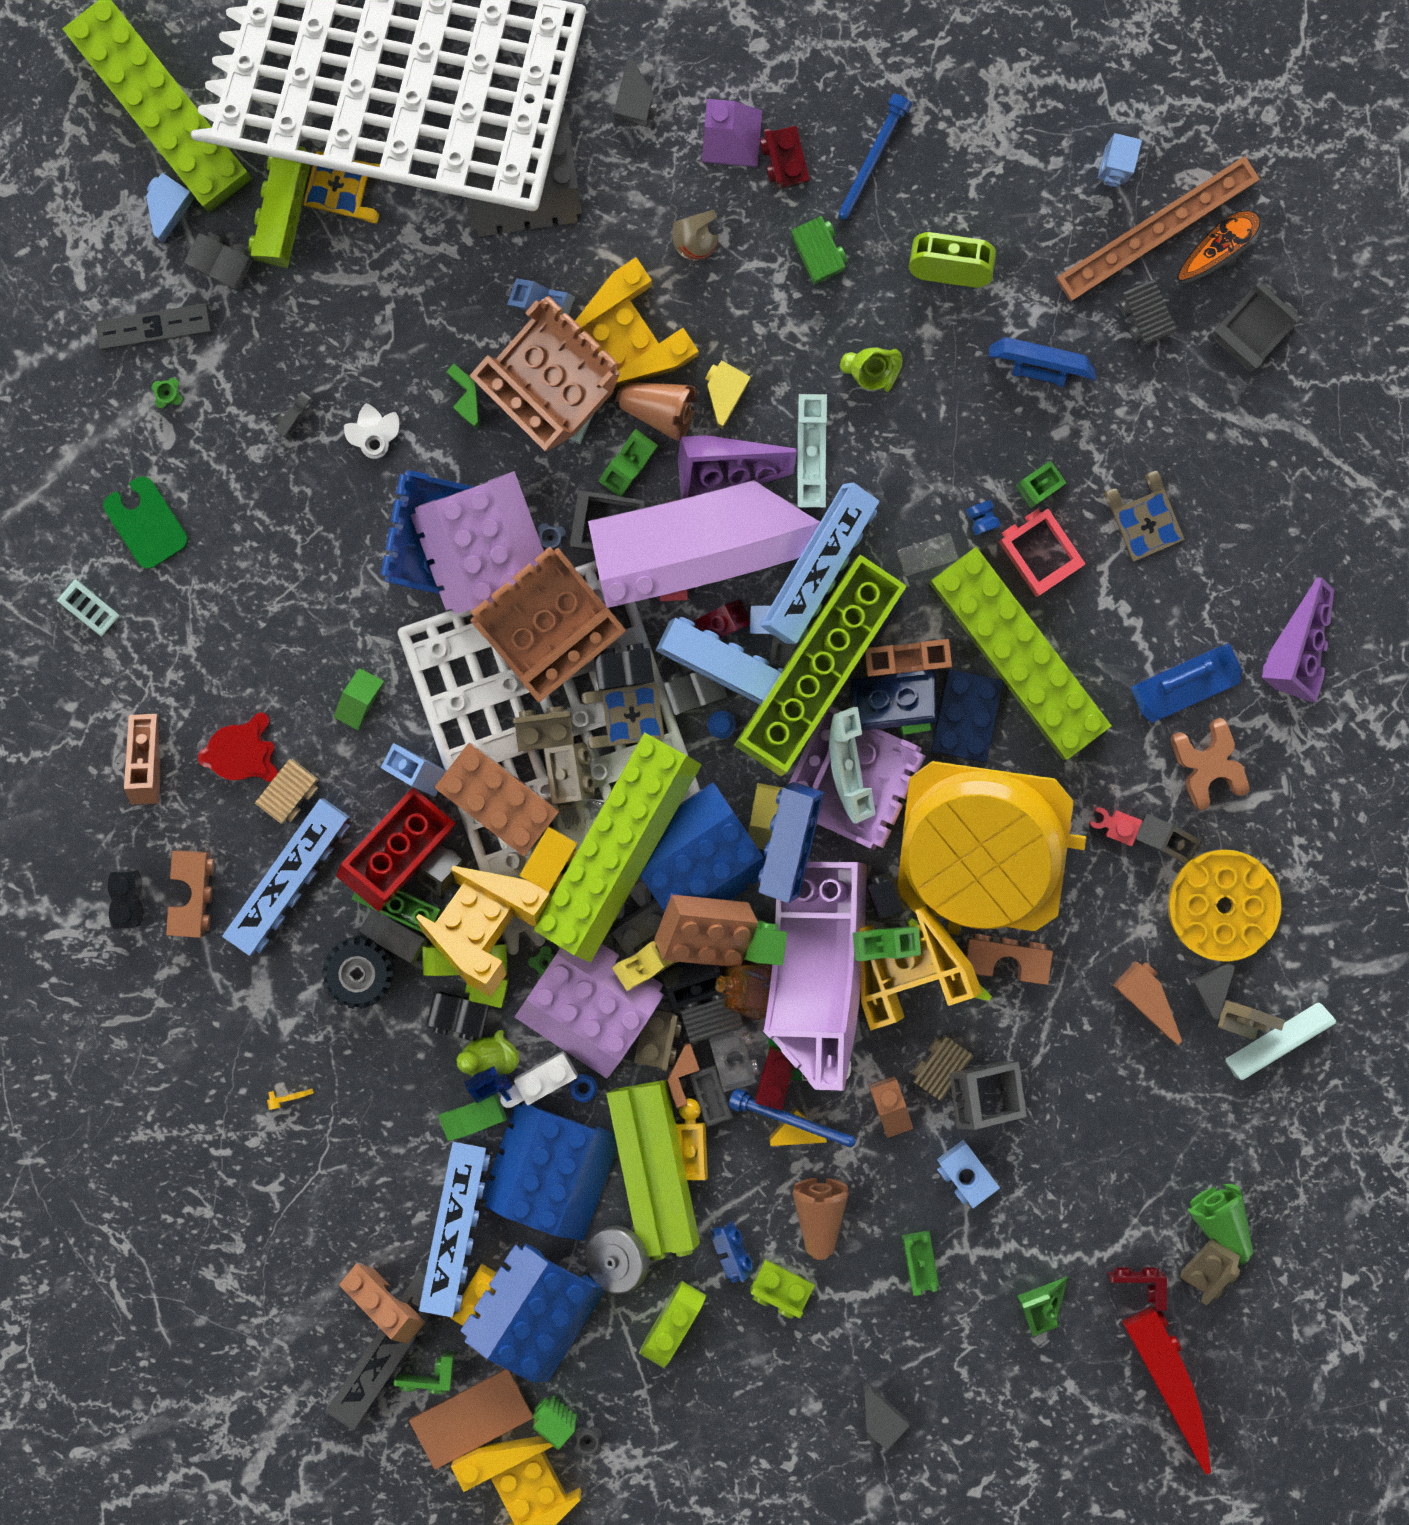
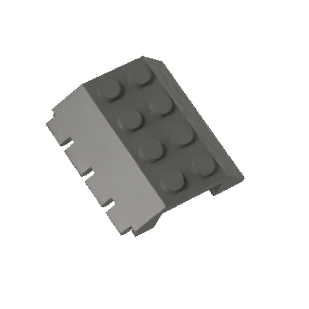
M562 111L539 208L536 211L465 197L471 229H477L478 237L498 234L497 226L502 225L503 233L525 230L524 222L530 221L531 229L553 226L552 218L557 217L558 225L578 222L577 214H581L582 209L567 111ZM550 113L542 114L540 123L547 124ZM481 123L478 136L504 141L507 128ZM536 135L534 148L541 149L544 135ZM475 147L472 161L498 166L501 152ZM530 159L529 173L535 174L538 160ZM469 172L466 186L492 191L495 177ZM524 184L521 197L529 199L532 185Z

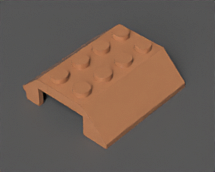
M550 296L541 301L536 300L525 312L531 317V320L496 359L487 355L470 375L546 452L574 436L613 393L620 374L616 370L618 362L605 350L599 353L601 346L586 331L580 334L582 327L567 313L561 315L563 309Z
M551 547L535 558V561L538 563L535 567L529 563L512 577L516 583L511 585L507 581L490 595L494 600L493 602L489 603L487 600H484L473 609L471 614L474 617L470 620L518 676L538 703L626 632L625 628L611 611L606 608L605 604L560 549L557 548L553 551Z

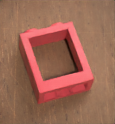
M1039 508L1024 517L1027 523L1020 528L1014 524L1002 532L1004 538L999 541V544L1035 597L1041 595L1085 565V562L1050 510L1046 509L1041 512ZM1044 520L1071 560L1038 582L1011 541Z

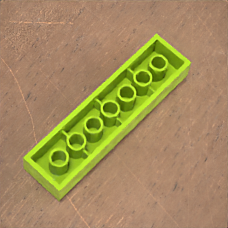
M98 0L62 28L208 213L252 180V177L228 147L192 139L191 132L193 130L212 128L203 115L199 114L196 106L112 0Z
M977 547L973 548L928 582L1062 760H1068L1111 727V724Z
M859 555L852 562L734 746L779 776L786 774L907 586L862 555Z
M644 732L533 931L572 955L591 963L702 764Z

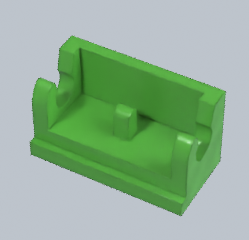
M923 1231L902 1235L913 1296L922 1295V1291L925 1290L936 1292L939 1283L930 1232Z

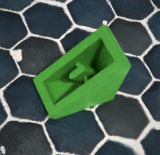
M1049 461L1021 480L1015 487L1029 507L1032 508L1065 485L1066 482L1053 463Z
M359 668L344 689L334 718L359 730L384 681Z

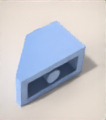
M161 173L159 177L153 178L148 185L147 191L149 192L146 198L153 234L164 243L195 197L189 190L164 173Z
M395 743L391 746L381 766L382 769L410 786L432 796H436L438 790L434 787L446 773V770Z

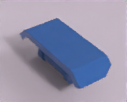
M1004 337L989 346V357L993 359L1014 360L1012 376L1029 377L1055 383L1056 386L1064 387L1067 373L1083 376L1089 381H1096L1094 367L1089 359L1082 354ZM1022 363H1027V364H1031V365H1036V366H1040V367H1044V368H1049V369L1057 370V371H1059V373L1053 372V371H1049V370L1040 369V368H1036V367H1031V366H1027V365H1022Z
M1227 643L1132 686L1131 690L1142 715L1153 723L1239 684L1242 669L1231 645Z

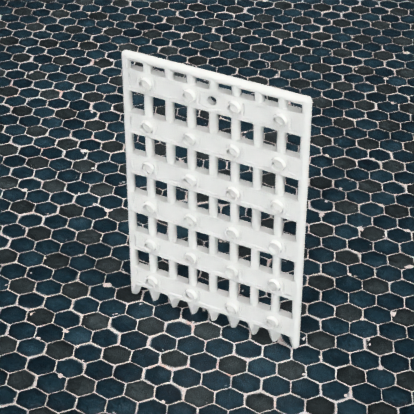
M249 0L247 6L226 9L228 17L242 24L241 29L221 32L219 34L220 40L235 48L232 55L215 56L212 58L213 64L228 74L226 79L205 82L206 89L218 95L221 99L217 104L201 105L198 107L199 114L214 123L212 128L193 130L191 132L193 140L529 211H536L539 208L586 14L584 5L563 0H481L480 8L454 3V0H365L364 7L361 9L338 4L339 0ZM396 2L421 7L419 19L414 20L393 15ZM511 2L536 6L535 19L510 15ZM279 4L305 8L302 20L297 21L276 16ZM566 13L574 14L571 27L563 26ZM454 14L477 19L474 31L448 27L450 15ZM339 15L360 20L357 33L331 28L334 16ZM505 26L530 30L529 44L504 39ZM273 27L298 32L295 45L271 41L270 36ZM389 27L415 31L412 44L386 39ZM560 37L568 38L565 51L557 50ZM448 38L470 43L468 55L464 56L441 51L444 39ZM328 39L353 44L350 57L325 52ZM383 50L408 55L406 69L380 64ZM499 50L526 55L523 68L497 63ZM266 51L291 56L288 70L263 65ZM554 61L562 62L559 75L551 74ZM438 62L464 67L461 80L435 75ZM321 63L347 68L344 81L318 76ZM493 74L520 79L517 92L490 87ZM381 75L402 80L400 92L396 93L373 88L376 76ZM259 76L283 80L284 85L281 94L256 89ZM549 85L556 87L553 100L546 98ZM432 86L458 91L455 105L429 100ZM315 87L340 92L337 106L311 101ZM487 98L514 103L511 116L484 111ZM532 98L534 102L530 104L526 103L525 100ZM370 99L396 104L393 118L368 113ZM252 100L278 105L274 119L249 114ZM542 110L550 111L547 124L540 123ZM430 111L452 116L449 129L422 124L425 112ZM308 112L334 117L330 131L306 126L305 122ZM481 122L506 127L505 140L501 141L478 136ZM369 124L390 129L387 141L382 142L360 137L363 125ZM245 125L271 130L268 143L243 139ZM537 134L544 135L541 149L534 148ZM419 135L445 140L443 153L439 154L416 149ZM301 136L327 142L324 155L298 150ZM475 147L501 152L498 166L472 161ZM357 148L382 153L380 167L354 162ZM530 159L538 160L535 174L528 172ZM413 160L439 165L436 179L410 174ZM473 172L495 177L492 191L466 186L468 173ZM524 184L532 185L529 199L521 197Z
M596 560L575 567L582 577L585 576L587 584L605 604L600 579H597L595 573L598 571ZM626 603L624 605L632 627L625 629L626 632L606 648L615 647L616 652L627 651L626 646L643 643L644 648H650L654 674L653 683H657L660 709L668 733L664 735L665 739L659 740L688 756L636 603ZM453 610L399 628L398 636L444 769L447 771L466 745L473 743L497 763L501 762L506 770L518 778L512 758L528 752L537 779L525 784L552 804L548 775L539 750L518 752L515 727L502 731L494 705L510 700L515 718L519 717V712L525 711L520 696L530 692L487 639L476 629L473 623L465 625L463 618L472 615V610L454 614ZM453 622L454 630L439 634L438 626ZM424 631L427 632L428 639L412 643L410 636ZM491 647L500 673L484 678L475 652ZM465 656L473 682L457 687L449 661ZM593 658L563 683L571 708L564 711H570L573 735H581L583 743L587 744V749L591 754V775L595 781V788L599 787L605 803L612 791L609 783L618 780L637 744L627 748L625 744L614 746L615 752L601 757L597 748L590 749L588 747V739L593 737L591 730L606 726L603 703L582 704L573 678L589 672L594 690L601 691L598 690ZM439 666L447 691L431 697L423 670ZM549 695L540 702L544 714H547V708L553 707ZM483 709L492 735L476 740L467 714ZM457 718L465 744L449 749L441 723ZM696 777L681 803L700 791ZM586 800L574 801L581 823L565 828L560 812L552 822L555 830L578 842L575 848L577 850L580 848L596 817L591 818ZM552 804L554 807H556V808L559 810L557 804ZM457 806L479 870L524 879L519 875L542 836L525 857L499 837L502 850L486 855L477 830L484 826ZM639 876L629 895L642 907L651 901V892ZM553 887L549 892L551 897L553 896L556 890ZM624 904L616 918L624 916ZM515 916L502 933L510 955L518 953L520 932L525 931L537 946H542L545 943V937L533 931L535 927Z

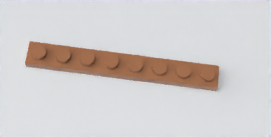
M1245 156L1059 275L1056 278L1058 284L1069 301L1072 302L1252 186L1260 178Z

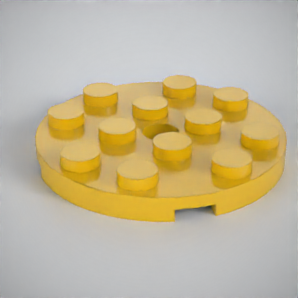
M1213 850L1191 859L1178 872L1169 891L1168 914L1177 937L1191 951L1215 961H1235L1256 953L1273 936L1281 915V897L1274 877L1260 861L1239 851ZM1224 897H1227L1232 905L1227 913H1221L1216 906L1218 901Z

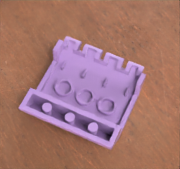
M515 471L440 500H433L419 505L415 508L416 513L410 515L417 534L424 532L425 537L419 540L426 559H434L435 563L429 565L435 583L437 586L443 585L445 588L439 591L445 609H453L454 614L475 609L484 600H487L489 603L493 602L494 600L490 595L507 581L511 585L516 583L512 577L529 563L535 567L538 564L535 558L544 552Z
M829 706L811 734L789 784L796 782L824 792L817 820L818 825L870 849L875 850L877 846L884 848L892 831L886 828L887 823L895 824L903 807V804L897 801L899 797L907 798L909 775L911 771L916 773L920 770L926 756L920 753L922 748L897 738L880 729L864 730L861 735L856 736L855 740L863 787L872 788L876 815L861 822L852 823L839 797L830 761L829 738L831 723L834 714L841 711Z
M600 945L591 963L560 948L515 1015V1018L607 1079L620 1063L663 998L664 994L660 992L663 984L651 978L647 982L627 991L612 969L617 964L615 962L619 955L605 945Z

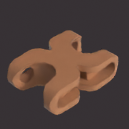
M1222 718L1214 719L1210 723L1212 741L1204 751L1194 749L1188 736L1184 733L1178 732L1171 736V743L1178 764L1182 767L1193 769L1186 777L1185 784L1194 807L1199 811L1209 807L1211 801L1208 787L1218 777L1227 781L1235 795L1244 796L1250 790L1243 766L1238 761L1227 760V757L1234 751L1235 743L1226 721Z

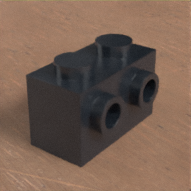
M677 962L661 972L673 1009L725 993L717 991L715 987L717 979L723 980L718 965Z

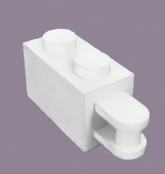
M563 1050L518 1075L514 1080L515 1085L502 1093L500 1101L507 1108H511L524 1100L528 1106L576 1079L578 1073L567 1053Z

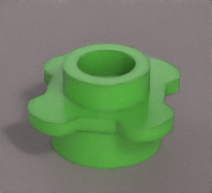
M170 378L168 381H155L152 384V390L156 397L155 405L157 407L165 408L166 405L181 404L183 398L179 395V381L177 379ZM165 391H169L170 394L166 396Z
M543 946L540 949V953L535 957H531L528 962L531 968H535L538 971L540 978L555 957L548 946ZM543 961H548V965H543Z

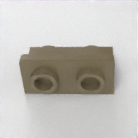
M563 706L547 708V714L536 715V710L520 711L519 717L513 718L518 752L575 744L570 711H564Z
M586 743L544 749L552 804L595 797V781L590 769L591 754L587 749Z
M1226 1001L1220 1015L1218 1027L1254 1040L1258 1029L1265 1032H1270V1028L1282 1031L1285 1020L1247 1006Z
M659 1009L654 1010L640 1032L634 1063L658 1067L667 1071L668 1064L674 1065L677 1049L672 1048L673 1038H679L682 1021L677 1020L678 1013Z
M1210 1239L1182 1269L1180 1278L1203 1291L1201 1302L1208 1305L1213 1298L1218 1299L1228 1283L1232 1284L1237 1279L1240 1272L1238 1268L1240 1256L1215 1240Z

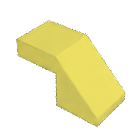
M757 783L748 834L758 849L765 850L767 843L771 840L772 830H770V824L774 815L777 814L779 804L776 803V798L782 787Z
M653 941L635 955L618 962L612 969L625 989L629 991L647 982L677 961L663 960L655 941Z

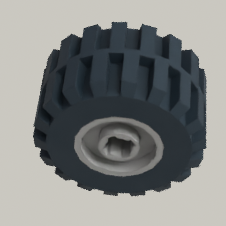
M349 937L339 942L328 953L323 963V985L325 989H328V995L331 998L334 997L341 1006L344 1004L351 1009L355 1007L363 1009L369 1005L376 1004L386 995L394 979L393 969L395 967L394 962L390 958L391 954L369 937Z

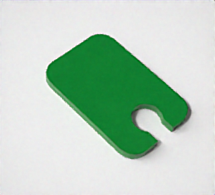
M140 476L129 482L132 490L136 491L140 496V504L137 508L133 510L126 509L123 506L122 497L118 491H115L104 500L103 508L138 564L146 569H151L181 551L187 545L188 537L154 482L150 478Z

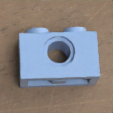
M1114 133L1105 146L1098 179L1104 180V184L1113 187H1120L1121 184L1125 185L1134 174L1142 140Z
M964 1139L937 1159L941 1165L937 1170L946 1182L952 1180L958 1189L954 1193L963 1205L969 1202L972 1208H974L1000 1189ZM964 1169H971L973 1171L972 1179L967 1182L960 1181V1172Z

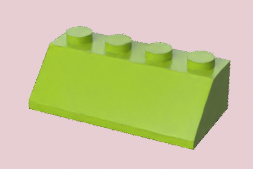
M298 147V150L307 152L305 147ZM272 156L268 157L267 170H270L268 181L264 180L261 187V197L264 198L262 208H257L254 223L257 225L255 236L251 235L248 245V251L251 252V257L255 261L288 268L310 173V164Z

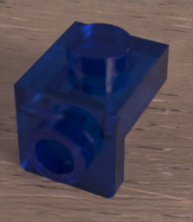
M494 1066L475 1074L464 1082L476 1103L498 1092L502 1094L507 1102L512 1100L508 1091L512 1088L508 1077L505 1073L500 1075Z

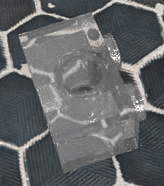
M741 1028L709 1038L724 1092L756 1083L755 1076L760 1075L756 1059L750 1060L747 1049L752 1048L748 1031L742 1033ZM737 1051L743 1055V1060L739 1065H731L727 1061V1056L731 1052Z

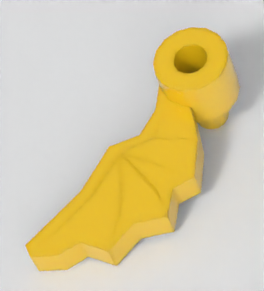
M313 1089L276 1098L274 1091L268 1092L270 1099L267 1100L269 1110L280 1108V1102L313 1094Z

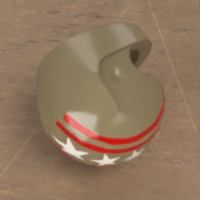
M714 209L673 222V245L682 257L693 261L702 260L714 252L718 244V235H712L708 231L709 222L717 217Z

